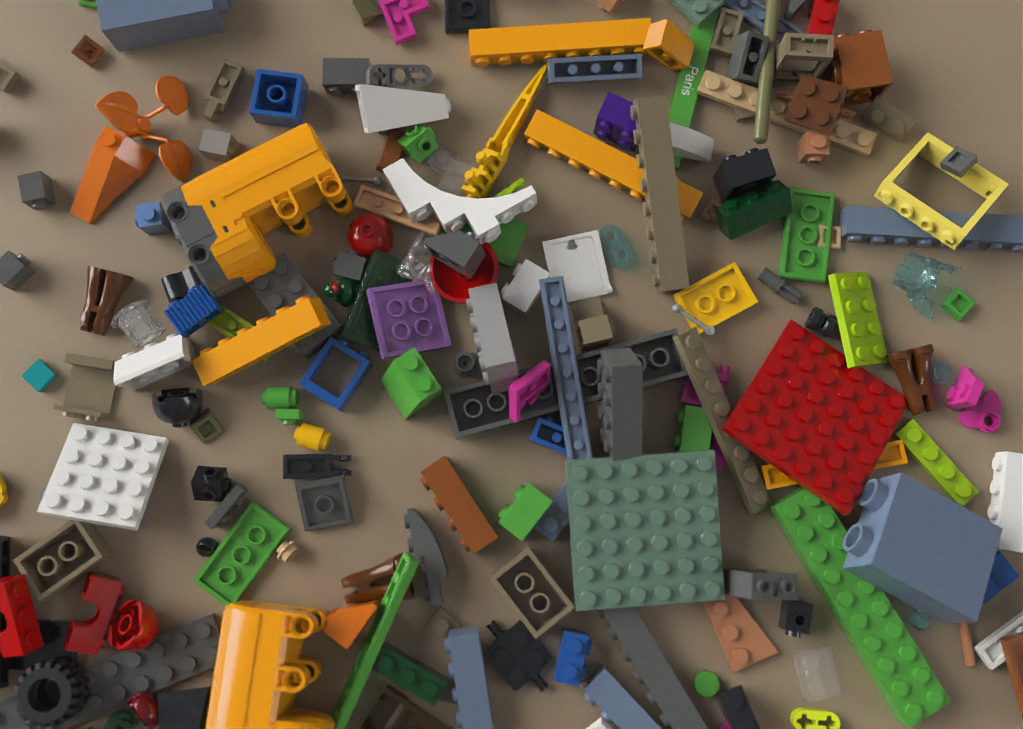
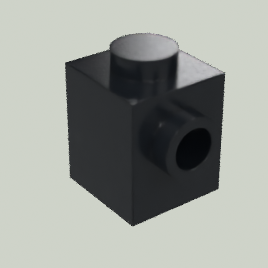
M782 600L778 627L786 630V635L800 637L801 633L809 635L813 604L798 600Z

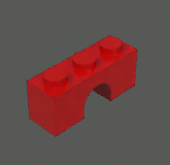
M811 0L808 13L810 22L805 33L832 35L840 0Z
M88 572L81 597L84 601L95 603L97 609L95 614L87 620H71L63 643L67 651L98 655L100 648H104L107 641L106 630L108 624L111 621L113 622L116 609L114 607L116 601L121 599L124 592V585H122L123 582L119 577Z
M25 574L0 578V611L7 620V628L0 632L1 654L3 658L24 656L44 646Z

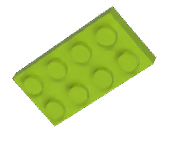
M868 272L834 273L829 275L828 280L847 367L854 368L889 363L886 357L887 351L884 345Z

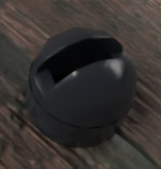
M211 537L202 538L196 544V551L202 557H209L217 549V542ZM201 545L209 546L211 550L201 549Z

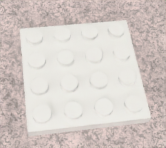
M73 423L37 512L44 516L138 531L169 443L166 437Z

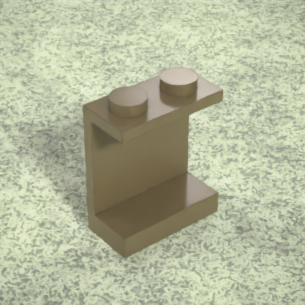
M66 353L64 362L72 364L65 400L63 406L54 404L53 409L62 411V416L77 418L78 414L86 415L85 420L100 422L101 418L110 419L117 386H115L113 381L114 364L116 361Z

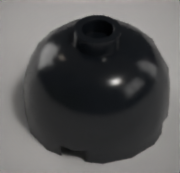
M172 388L161 390L162 395L157 396L155 392L152 394L154 412L163 422L172 423V427H185L187 422L194 420L202 409V390L196 388V393L189 392L190 388Z

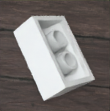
M175 333L167 336L166 341L161 343L154 342L144 346V350L140 352L124 354L122 359L114 364L113 381L115 386L135 391L194 366L192 360L197 358L190 338Z

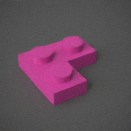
M383 0L379 2L396 46L417 38L410 17L430 10L427 0Z

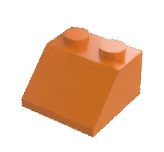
M382 600L347 604L340 609L337 607L325 619L324 623L327 626L323 632L348 649L356 642L376 614Z

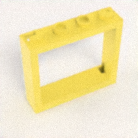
M927 132L883 180L874 197L955 250L1009 184L977 163L962 178L941 169L940 162L953 148ZM918 155L986 198V201L963 228L957 226L893 183Z

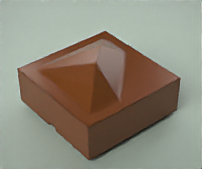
M84 35L71 53L92 68L103 55L105 49L87 35Z

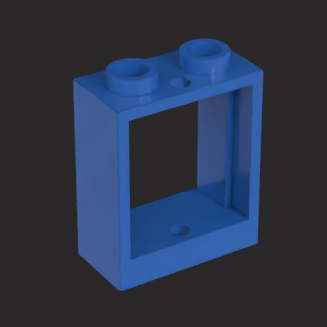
M330 336L298 385L343 412L373 364L369 361L370 356L360 349L354 352L349 348L351 344L341 337L335 340ZM334 347L361 363L339 398L312 382Z

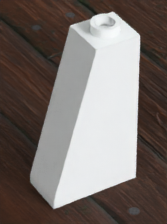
M366 84L355 85L365 133L449 118L448 112H451L450 101L446 98L445 94Z

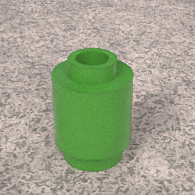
M268 386L267 390L262 393V403L266 405L268 410L297 408L299 405L298 389H293L292 386Z

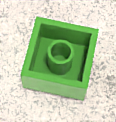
M530 483L526 487L522 484L513 495L516 498L515 502L511 506L506 504L498 514L501 518L498 523L521 541L524 540L553 502Z

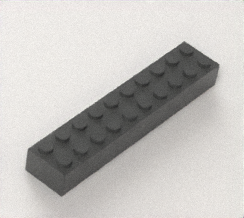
M677 329L667 330L576 355L584 405L602 401V397H599L598 382H601V374H599L597 361L601 359V350L631 348L642 363V389L686 378L688 372L672 338L678 335ZM552 362L548 363L551 365L550 383L539 394L532 406L528 403L525 404L520 411L522 418L518 423L560 412ZM530 368L518 371L519 379L523 375H525ZM483 380L443 391L457 440L518 424L509 417V390L492 394L490 385L485 386Z

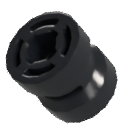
M814 307L804 327L809 330L815 329L821 336L827 338L837 323V317L832 314L827 315L822 309Z

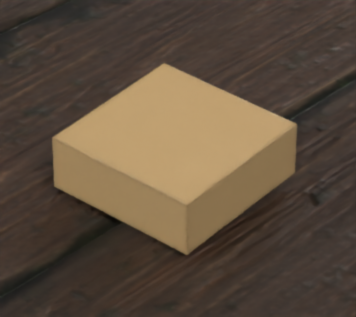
M819 224L818 247L825 246V243H823V233L827 229V225ZM832 226L830 250L839 251L841 249V227Z

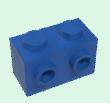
M544 416L542 419L539 417L529 442L567 456L562 426L557 425L558 421L553 418Z
M566 627L562 628L553 674L554 681L579 686L580 680H585L587 665H584L585 655L590 654L592 640L588 639L589 635L587 632Z

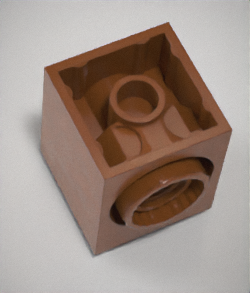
M864 30L853 35L844 33L835 37L833 41V59L824 70V80L848 87L849 90L844 100V107L872 103L876 96L881 97L894 83L881 30Z

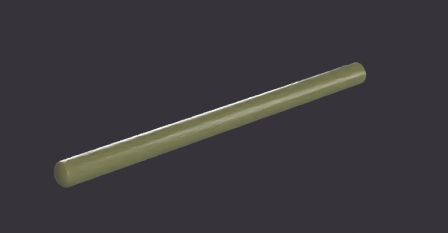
M766 0L763 35L770 38L758 84L753 137L754 142L757 144H764L768 140L780 0Z

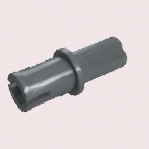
M767 267L764 268L757 278L773 289V293H779L793 304L798 303L802 298V292L787 283L785 277L782 279Z

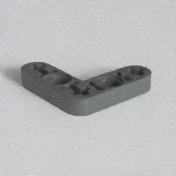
M376 64L370 66L366 72V85L378 86L379 83V86L383 85V87L426 86L433 79L432 70L426 65ZM377 69L383 75L382 78H379L378 82L377 78H373V73L377 72ZM397 69H402L405 73V79L402 82H398L395 79L394 74ZM421 69L422 73L426 74V78H423L422 82L421 78H411V73H420ZM388 130L378 131V132H375V133H381V134H382V133H386Z

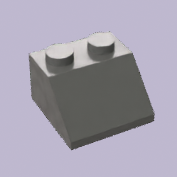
M458 230L426 238L423 242L432 257L469 279L472 278L486 256L482 248L483 246L479 242L480 239L471 232L465 234Z

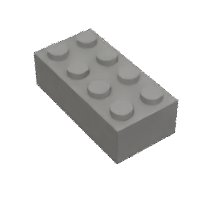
M496 282L468 289L470 299H466L485 386L490 385L492 394L509 390L512 382L519 379Z

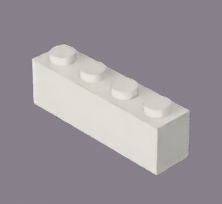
M1008 451L996 452L992 460V468L994 470L993 480L990 483V493L992 495L987 514L990 522L1003 528L997 549L1023 553V454Z

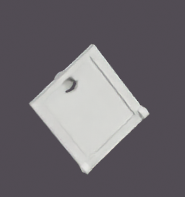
M598 230L542 242L550 278L563 276L567 302L612 293Z

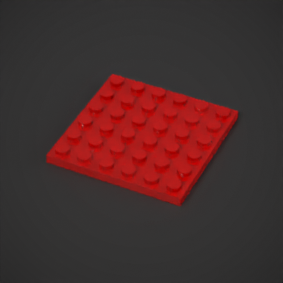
M791 319L782 330L721 430L846 516L850 514L908 404L904 395L863 367L848 368L845 355Z

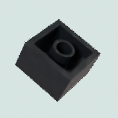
M753 148L746 151L745 155L742 156L730 155L725 157L713 175V180L720 200L724 202L766 185L775 177L776 171L768 149L759 150L758 148Z

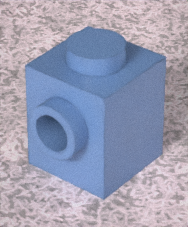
M160 201L136 205L137 213H135L134 219L137 227L148 235L172 232L171 223Z

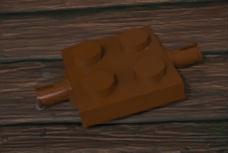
M803 74L793 93L779 89V94L776 97L777 99L789 102V109L784 119L786 122L829 135L840 117L854 121L857 115V111L844 108V100L849 90L848 87Z

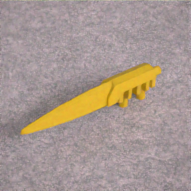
M547 64L537 72L523 90L493 138L490 137L486 149L484 148L476 154V162L479 168L472 167L471 170L465 173V182L468 186L463 185L461 188L464 195L468 198H485L508 159L510 148L537 96L547 72Z

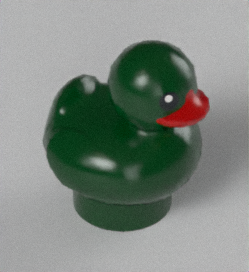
M347 278L341 279L338 285L336 282H329L323 287L324 295L331 299L334 298L343 307H349L354 301H357L358 295L362 293L360 283H353Z

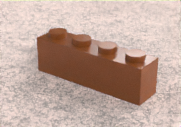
M443 456L421 471L423 477L420 481L427 491L432 489L436 495L433 501L440 511L445 509L449 515V518L446 519L453 531L458 529L463 537L460 539V542L467 552L471 550L475 554L498 538L497 533L446 456Z

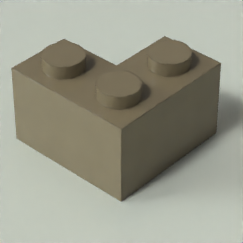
M599 296L571 302L570 309L581 351L609 345L613 334H615L613 320H608L605 302H600Z

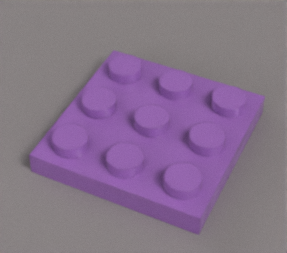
M430 279L368 288L366 290L382 360L399 357L414 347L418 353L452 346L441 297L432 286Z

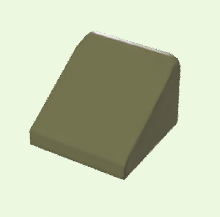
M374 0L351 1L353 10L363 26L383 16Z
M210 408L201 412L194 420L189 421V427L203 444L224 431Z

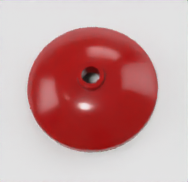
M487 242L482 244L486 256L471 279L431 256L428 273L431 284L438 294L448 301L467 304L466 299H470L468 289L496 283L499 274V263L491 245Z

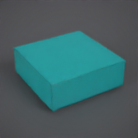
M37 359L22 375L37 392L41 393L58 376L42 359Z

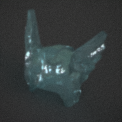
M911 251L898 267L892 284L899 286L900 289L907 292L906 296L909 298L914 309H917L921 315L924 314L929 320H932L934 302L926 294L939 285L940 271L952 274L961 271L962 268L950 262H944L936 258L933 259L932 257H924Z

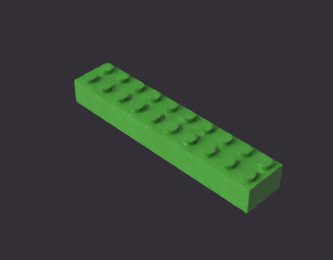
M802 486L767 506L897 722L907 728H911L950 704L951 700L883 590L843 569L848 551L843 548V541L847 531L832 507Z

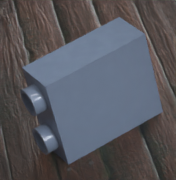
M96 0L101 31L118 52L224 32L225 27L222 13L232 11L230 0Z
M902 472L879 479H870L866 482L858 497V503L863 506L859 521L848 530L843 541V548L848 551L843 569L942 623L977 622L1003 528Z

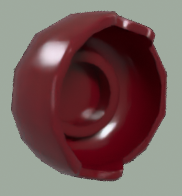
M138 692L125 701L137 714L143 725L150 726L148 729L158 725L157 696L150 692Z

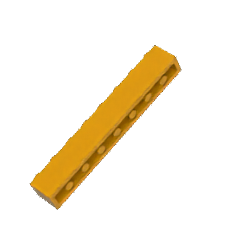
M651 18L469 30L471 66L486 67L489 64L507 66L511 63L531 64L535 61L547 63L549 58L642 54L643 57L649 54L643 50L649 25L651 24Z
M538 109L536 110L524 133L525 139L528 140L527 144L536 149L542 147L548 150L547 154L556 159L562 157L568 160V164L575 169L580 170L582 167L588 170V174L595 179L600 180L602 177L610 181L609 185L617 190L626 189L630 192L629 195L639 201L642 198L645 199V192H641L639 183L640 178H643L642 169H638L635 158ZM676 179L681 221L683 222L684 219L688 221L703 192Z

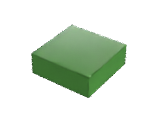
M958 287L954 289L940 306L956 321H960L976 303Z

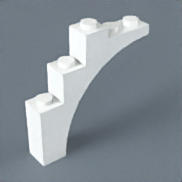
M403 158L382 169L412 223L422 221L434 212L446 233L458 231L464 224L468 223L473 233L480 239V244L490 243L497 239L499 234H501V223L510 222L515 215L522 211L527 212L537 204V195L532 185L512 194L496 198L476 199L456 196L426 183L413 172Z

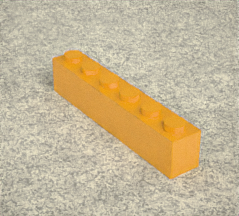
M309 295L303 296L295 301L296 305L292 307L285 306L275 311L276 315L272 318L269 316L256 321L257 326L243 328L236 332L238 336L222 339L218 342L219 346L215 348L209 347L200 351V356L193 359L192 363L202 385L217 384L331 325L320 297L310 298Z

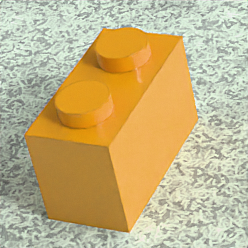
M661 20L649 25L643 50L670 71L689 68L695 42L686 33L679 30L673 22Z

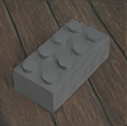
M284 253L276 258L277 263L273 271L247 283L272 316H275V311L280 308L296 305L295 301L303 296L309 295L310 298L319 297ZM322 300L321 302L331 321V325L294 343L301 354L308 359L323 348L330 336L335 339L345 331Z
M631 348L601 350V359L597 361L598 372L601 374V382H598L599 397H602V405H598L599 419L602 420V427L598 429L599 440L604 443V450L609 453L613 461L642 456V363Z

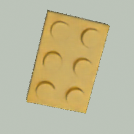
M735 262L690 285V288H685L672 296L676 304L681 306L682 310L708 327H714L758 303ZM685 317L690 328L696 327L699 335L705 332L704 329Z

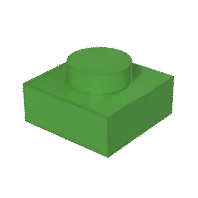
M275 409V419L282 421L283 425H297V421H304V411L300 409Z

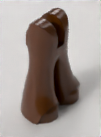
M88 265L86 299L79 320L80 330L85 332L94 331L97 335L105 336L110 327L117 303L124 291L132 284L134 277Z
M932 344L886 355L901 384L908 404L907 407L913 416L922 414L924 410L926 412L937 410V400L931 377V359L934 352Z
M399 553L375 567L342 578L343 588L356 587L357 585L360 588L358 591L356 590L344 595L346 604H358L383 599L390 582L373 585V583L393 577L403 553ZM412 579L402 600L414 599Z

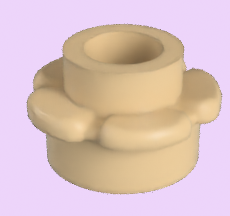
M294 540L291 542L284 541L277 549L279 553L277 559L283 560L285 563L291 561L299 551V548L295 545L296 542Z

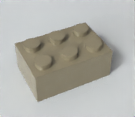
M70 520L13 561L21 574H25L28 585L40 602L55 598L85 577L89 571L92 572L113 557L114 554L93 523Z
M529 546L489 578L535 639L575 608Z

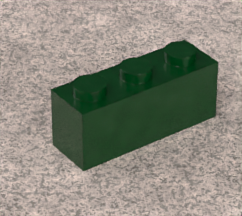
M779 180L770 181L760 188L750 190L742 196L733 200H727L715 207L719 230L729 240L793 213L790 189Z
M388 642L382 645L372 666V670L433 706L438 702L449 681V678Z

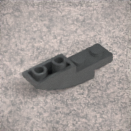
M415 508L407 509L408 514L404 515L406 529H410L411 538L408 539L409 552L414 553L415 558H425V561H421L423 576L428 578V586H425L427 601L431 600L432 606L441 605L443 597L440 579L449 577L443 551L431 527Z

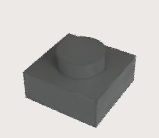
M956 146L940 164L941 169L962 178L978 160L977 155Z

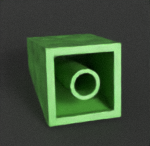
M415 347L396 358L380 379L405 420L444 396L442 388Z

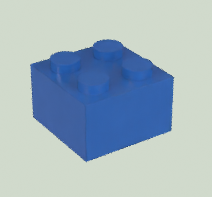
M257 69L249 111L256 123L295 128L302 124L309 87L303 74Z

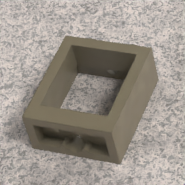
M786 32L776 49L773 79L800 81L802 74L818 79L833 59L834 35Z

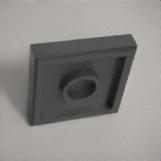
M344 475L297 483L295 485L305 532L353 523L354 520Z

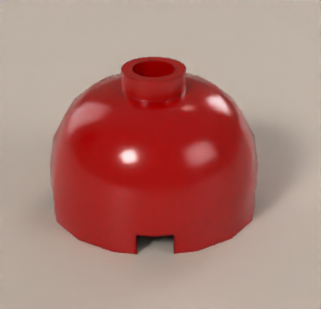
M361 214L354 218L348 226V245L360 257L369 260L373 259L374 254L384 257L393 247L394 235L392 227L385 218L378 214Z
M130 599L124 602L115 612V614L119 615L116 622L111 621L108 637L110 645L118 650L127 652L142 650L158 634V615L150 605Z

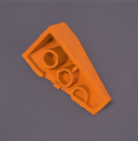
M105 126L93 147L70 214L92 224L112 206V202L121 193L124 195L133 182L137 179L140 180L146 174L156 155L126 135Z

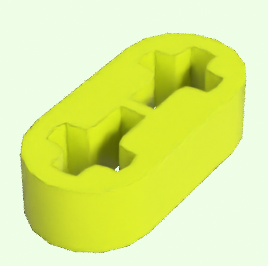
M800 707L794 709L790 715V723L795 729H840V719L830 710ZM802 714H804L812 722H804L803 726H801L797 719L802 718ZM828 716L833 723L828 724V728H826L822 723H818V720L825 721Z

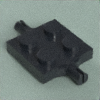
M495 620L490 622L496 631L490 624L486 627L495 636L492 645L483 652L484 656L514 692H517L525 683L530 681L537 686L540 692L545 690L538 681L545 688L549 684L546 683L539 673L552 657L520 620L504 631Z

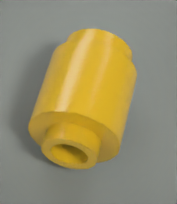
M305 422L301 426L296 427L293 435L296 445L318 452L320 450L326 451L331 438V433L326 432L325 428Z

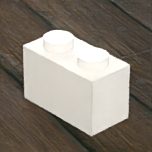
M527 259L523 264L519 263L512 274L515 276L510 284L507 282L500 292V295H502L501 303L526 317L541 293L539 279L550 278L549 272Z

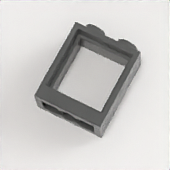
M723 569L724 594L751 600H798V574L767 569Z

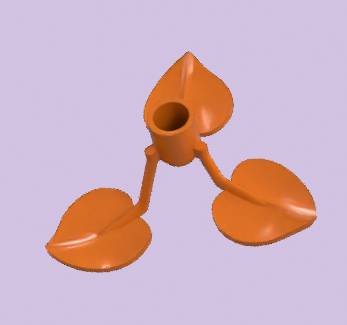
M163 76L156 82V95L164 105L146 116L136 114L138 110L136 100L129 93L123 91L110 93L96 103L95 107L104 114L108 121L118 130L125 132L128 137L135 138L141 136L143 140L152 139L165 142V144L159 146V156L163 165L180 182L186 180L193 162L189 147L178 139L171 142L168 138L148 134L151 129L150 118L167 108L174 115L183 114L187 110L189 105L188 90L178 77Z

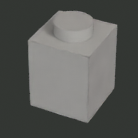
M204 128L199 151L205 158L228 162L238 154L239 145L231 133Z

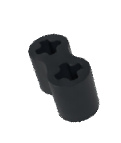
M192 266L161 279L169 303L176 299L184 298V296L188 295L187 292L191 287L203 284Z

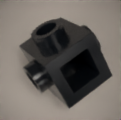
M198 466L191 480L194 500L222 502L232 487V479L228 477L227 468Z

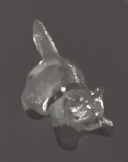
M421 230L414 242L409 246L407 256L398 266L397 272L402 278H409L413 281L423 280L426 289L432 295H436V290L429 274L431 255L423 244L425 232Z

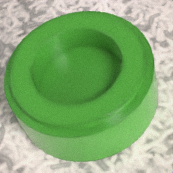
M702 670L695 675L693 685L700 695L711 697L719 689V680L713 672Z

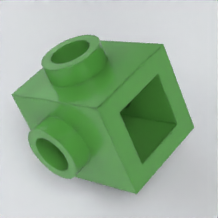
M420 124L409 127L405 132L406 134L397 140L408 157L418 164L424 159L431 157L439 147L435 141L437 136L429 126L425 128Z

